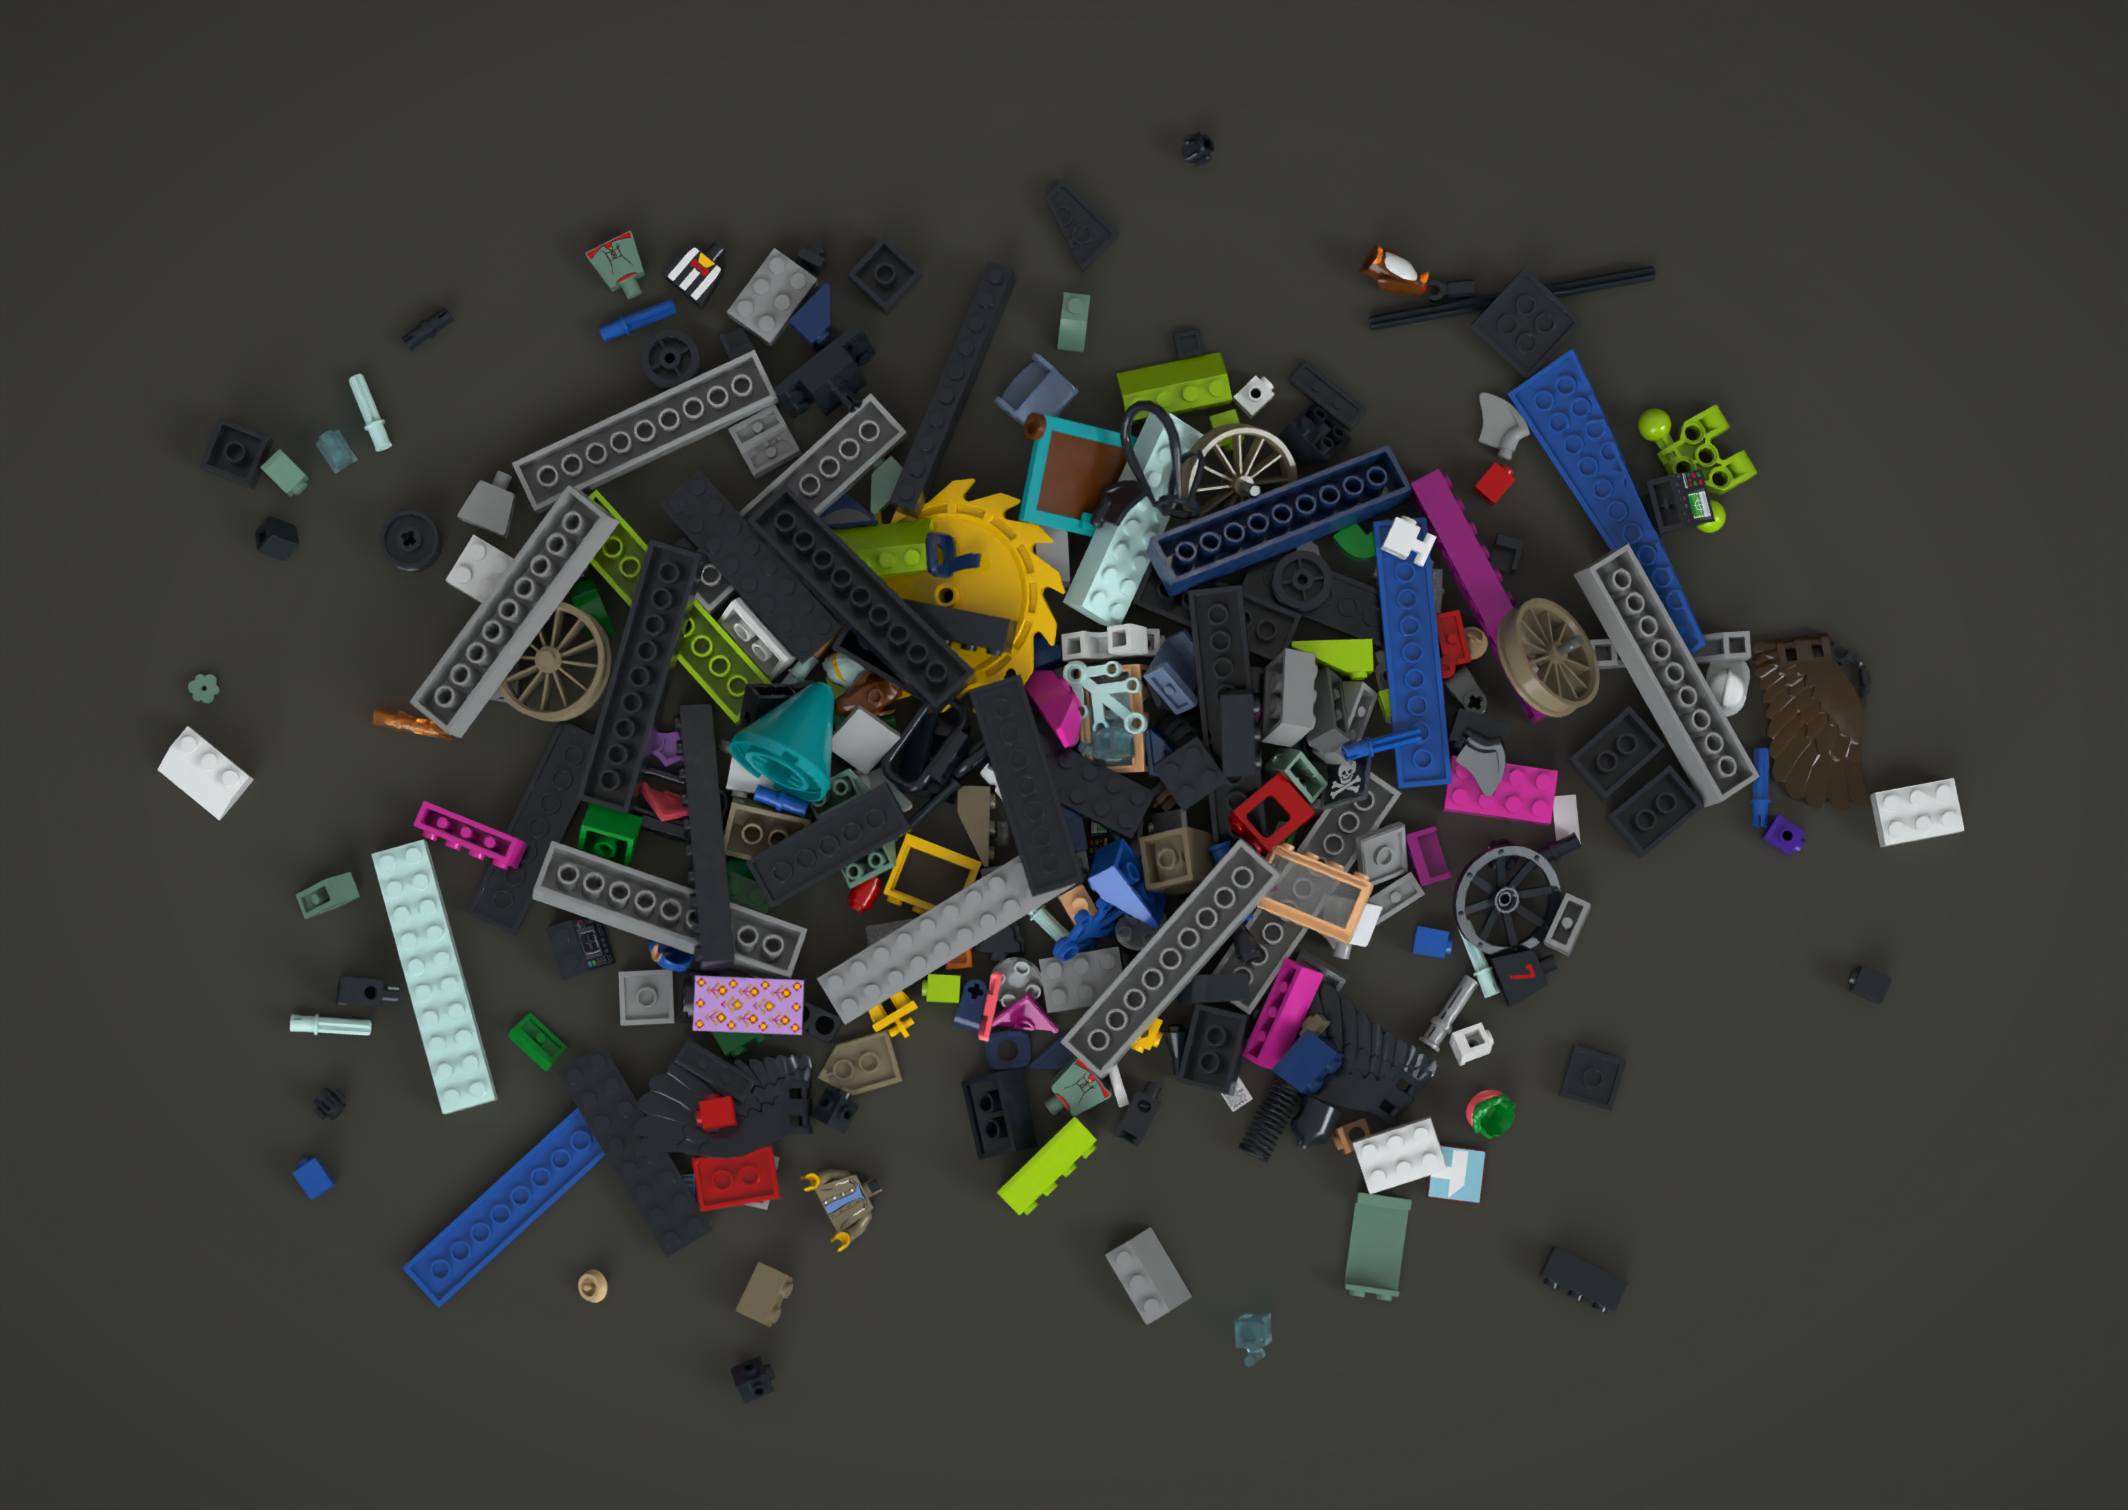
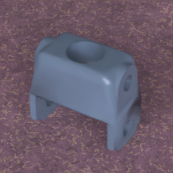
M1036 352L1032 355L1034 362L1015 377L1001 398L999 396L994 398V403L1023 427L1026 418L1033 412L1058 418L1079 392L1048 361Z

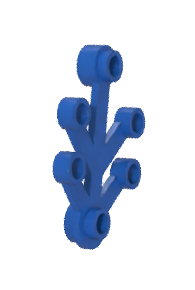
M1100 897L1096 901L1098 910L1093 918L1086 909L1080 910L1074 916V921L1077 924L1067 937H1062L1055 943L1053 955L1057 959L1068 961L1077 952L1092 951L1097 946V941L1094 937L1111 938L1115 935L1116 923L1113 920L1124 913L1128 917L1133 916L1119 908L1105 916L1113 905Z

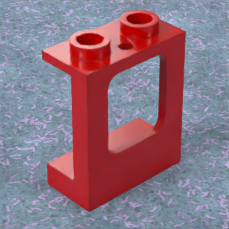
M1279 772L1237 807L1228 817L1233 831L1238 835H1242L1248 844L1265 858L1271 850L1296 829L1305 825L1316 812ZM1273 797L1287 812L1290 819L1269 838H1264L1247 820L1246 815L1264 799Z

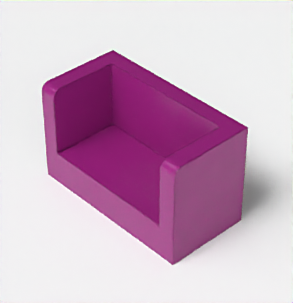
M1436 826L1406 835V847L1417 881L1421 887L1452 877L1451 872L1448 871L1436 834Z

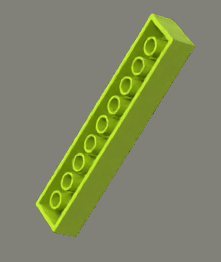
M596 489L588 497L620 522L591 560L590 564L631 608L648 546ZM694 599L677 660L738 726L741 723L739 716L746 684L772 683L702 605Z

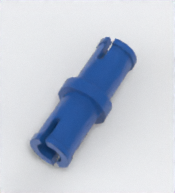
M758 784L753 798L754 801L775 807L776 811L781 812V810L803 818L810 803L809 801L787 795V791L782 790L779 792L763 787Z

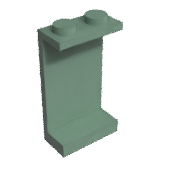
M1356 1192L1343 1289L1349 1290V1295L1365 1297V1292L1376 1293V1299L1392 1301V1296L1399 1297L1400 1270L1408 1212L1411 1210L1412 1200Z

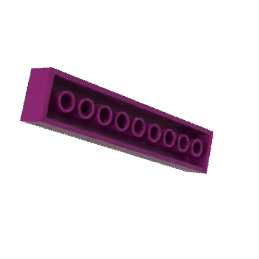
M1437 469L1410 483L1412 487L1410 498L1420 517H1427L1428 532L1436 536L1434 543L1477 624L1487 636L1492 652L1530 723L1533 725L1548 717V715L1533 708L1514 688L1503 668L1497 646L1499 623L1504 615L1514 610L1515 600L1509 590L1504 591L1500 583L1503 581V578L1497 567H1491L1488 561L1490 554L1484 543L1480 545L1475 537L1478 534L1477 529L1471 520H1466L1463 514L1465 507L1458 496L1454 498L1450 490L1453 486L1446 473L1442 474Z

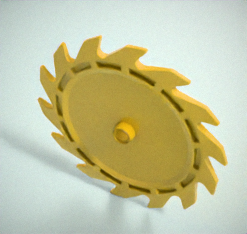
M974 478L952 481L932 500L924 504L919 519L895 512L890 523L933 519L934 532L948 534L954 538L956 542V557L968 553H981L980 567L954 572L952 577L945 579L934 577L929 573L882 578L902 599L985 614L1017 622L1011 653L1002 652V657L986 654V649L977 647L976 652L960 649L961 644L952 642L951 648L975 671V680L957 696L959 699L968 693L970 689L1003 680L1009 669H1014L1016 675L1020 674L1025 685L1034 671V635L1037 632H1041L1051 646L1055 645L1057 622L1043 596V591L1045 588L1050 587L1062 594L1066 593L1060 573L1033 552V546L1036 543H1053L1054 540L1039 525L1006 519L1005 512L1020 504V499L998 493L968 502L965 495L975 483ZM880 510L875 516L879 523L878 525L884 524ZM936 545L938 565H941L943 553L939 546ZM948 590H952L953 599L946 603L944 599L945 594ZM903 691V695L898 699L906 698L912 695ZM948 704L940 713L946 712L951 705ZM931 710L927 712V714H934Z

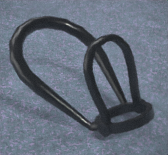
M1153 401L1135 402L1127 408L1121 420L1120 429L1122 451L1130 469L1138 481L1149 486L1131 441V426L1135 416L1141 411H1149L1156 415L1166 430L1169 438L1173 468L1169 479L1167 495L1159 497L1158 501H1156L1151 491L1147 497L1152 506L1158 508L1163 516L1186 520L1200 517L1202 507L1197 503L1195 496L1204 471V454L1201 450L1195 449L1181 455L1179 433L1173 419L1165 409ZM1197 456L1198 466L1187 498L1182 496V465L1188 458ZM1173 503H1179L1194 511H1179L1172 509Z

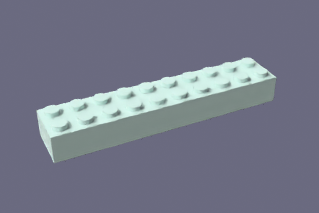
M423 839L371 854L442 1113L450 1114L498 1100L427 841Z

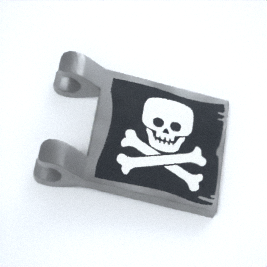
M1369 756L1354 759L1352 765L1310 762L1328 783L1321 792V799H1315L1312 804L1308 803L1316 812L1312 817L1318 816L1323 810L1368 799L1371 758Z

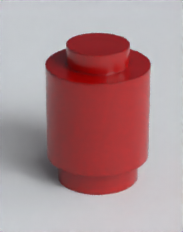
M873 877L853 887L846 898L850 902L848 907L863 914L864 910L870 912L882 890L880 888L882 881Z

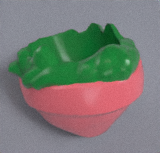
M1480 1091L1472 1096L1466 1109V1117L1469 1124L1473 1127L1474 1133L1480 1132L1488 1139H1491L1494 1136L1498 1137L1511 1127L1515 1117L1514 1109L1516 1103L1509 1101V1096L1504 1095L1500 1091Z

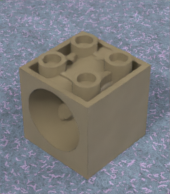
M1185 826L1139 838L1146 891L1168 896L1193 892L1216 867L1213 854L1208 851V848L1213 846L1212 833Z

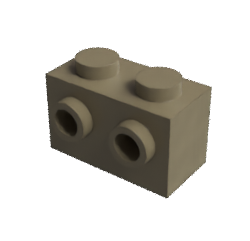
M758 1262L735 1311L770 1328L772 1323H776L781 1314L780 1306L784 1298L787 1299L793 1289V1278Z

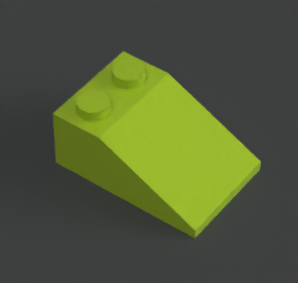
M1372 639L1292 641L1289 645V649L1315 654V665L1322 668L1327 666L1335 674L1349 677V681H1365V678L1373 672Z

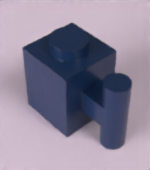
M1037 632L1034 635V670L1052 671L1064 666L1061 640L1055 641V645L1051 646L1046 638L1042 637V633Z

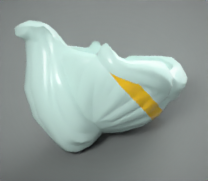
M838 652L827 656L822 663L828 679L836 684H840L846 691L852 686L860 672L866 669Z

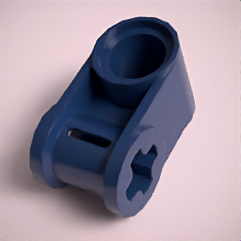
M973 979L966 983L961 1001L958 1003L954 1026L979 1032L988 994V987L984 981ZM975 983L980 984V989L983 990V995H978L974 999L972 998V993L968 992L969 987H974Z

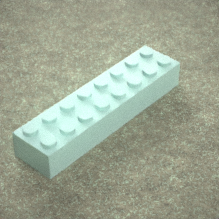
M1150 412L1133 450L1151 487L1155 500L1158 501L1159 497L1168 493L1173 465L1166 430L1156 415ZM1168 413L1179 433L1182 455L1189 451L1203 434L1171 413ZM1126 463L1118 482L1125 480L1138 481L1128 463ZM1146 496L1127 513L1119 527L1105 522L1102 528H1096L1063 603L1100 625L1108 627L1121 625L1150 563V558L1146 553L1151 537L1164 532L1171 516H1163L1158 508L1152 506ZM1173 503L1172 509L1175 508L1176 503Z

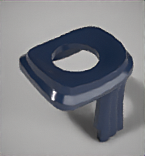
M938 532L928 533L926 553L929 574L945 579L952 577L954 572L980 567L981 553H968L956 557V542L951 535ZM936 545L939 546L943 553L941 565H938Z
M1023 1030L990 1032L989 1040L984 1041L986 1063L990 1069L998 1071L1015 1068L1022 1069L1031 1062L1030 1039ZM1004 1040H1011L1018 1047V1054L1011 1061H1004L998 1056L997 1047Z

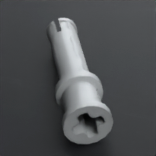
M1464 975L1438 1017H1432L1430 1020L1432 1024L1424 1036L1419 1037L1418 1041L1438 1053L1440 1050L1439 1046L1445 1036L1453 1031L1451 1025L1479 983L1471 977Z

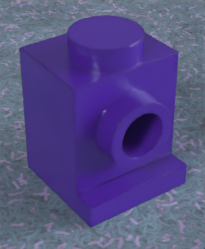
M1779 814L1773 818L1761 837L1762 840L1787 856L1791 855L1793 851L1798 853L1806 841L1802 838L1805 832ZM1784 831L1790 832L1791 839L1789 841L1783 839L1782 834Z

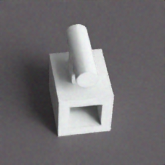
M1406 516L1396 517L1380 549L1403 560L1408 557L1412 550L1417 553L1414 563L1423 567L1436 540V536L1426 533L1423 542L1417 540L1416 538L1421 529L1416 526L1417 522Z

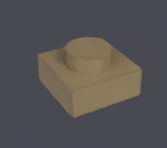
M1311 1015L1303 1022L1301 1026L1303 1029L1299 1035L1302 1036L1307 1029L1322 1033L1331 1022L1323 1015Z

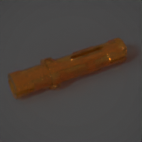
M375 708L372 725L392 728L398 733L407 731L452 741L453 735L446 733L432 720L408 716L402 711H399L398 714Z

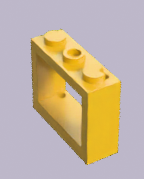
M907 833L896 859V866L892 869L883 894L888 896V902L901 907L903 902L913 906L912 911L921 915L936 906L895 890L910 848L970 870L963 889L975 883L982 862Z

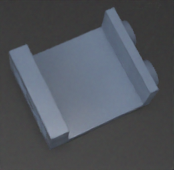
M1186 629L1164 640L1143 676L1176 715L1195 707L1199 701L1193 693L1197 686L1193 638Z

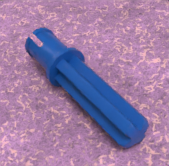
M669 299L626 317L621 315L619 316L620 319L599 326L598 329L605 343L624 334L628 336L630 331L675 314L676 307L673 301Z
M1413 727L1372 739L1366 736L1364 740L1342 745L1343 757L1346 762L1366 756L1371 758L1374 756V753L1420 741L1422 739L1421 731L1418 727Z
M1759 747L1753 751V765L1760 777L1753 781V799L1750 800V803H1752L1751 827L1760 828L1762 826V828L1769 827L1768 809L1769 804H1771V800H1769V749Z

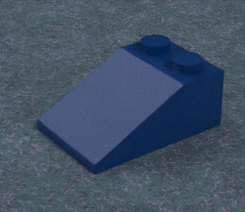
M1123 837L1098 849L1088 875V883L1091 889L1108 903L1154 928L1159 927L1168 897L1164 894L1146 891L1143 864Z

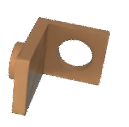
M1365 1118L1335 1128L1336 1134L1332 1135L1338 1151L1342 1149L1343 1154H1347L1355 1150L1353 1142L1349 1138V1132L1354 1127H1360L1364 1131L1365 1136L1371 1135Z

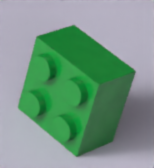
M590 803L581 826L577 850L630 867L636 853L642 817Z

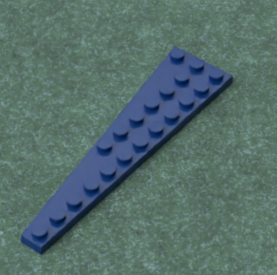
M1572 348L1509 392L1508 396L1610 550L1612 551L1629 543L1692 655L1706 646L1707 642L1576 350Z

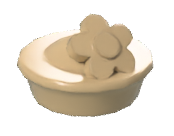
M1464 628L1471 660L1477 659L1487 650V636L1479 628Z
M590 1269L586 1271L579 1279L578 1290L580 1295L592 1303L602 1301L608 1290L604 1275L598 1270Z

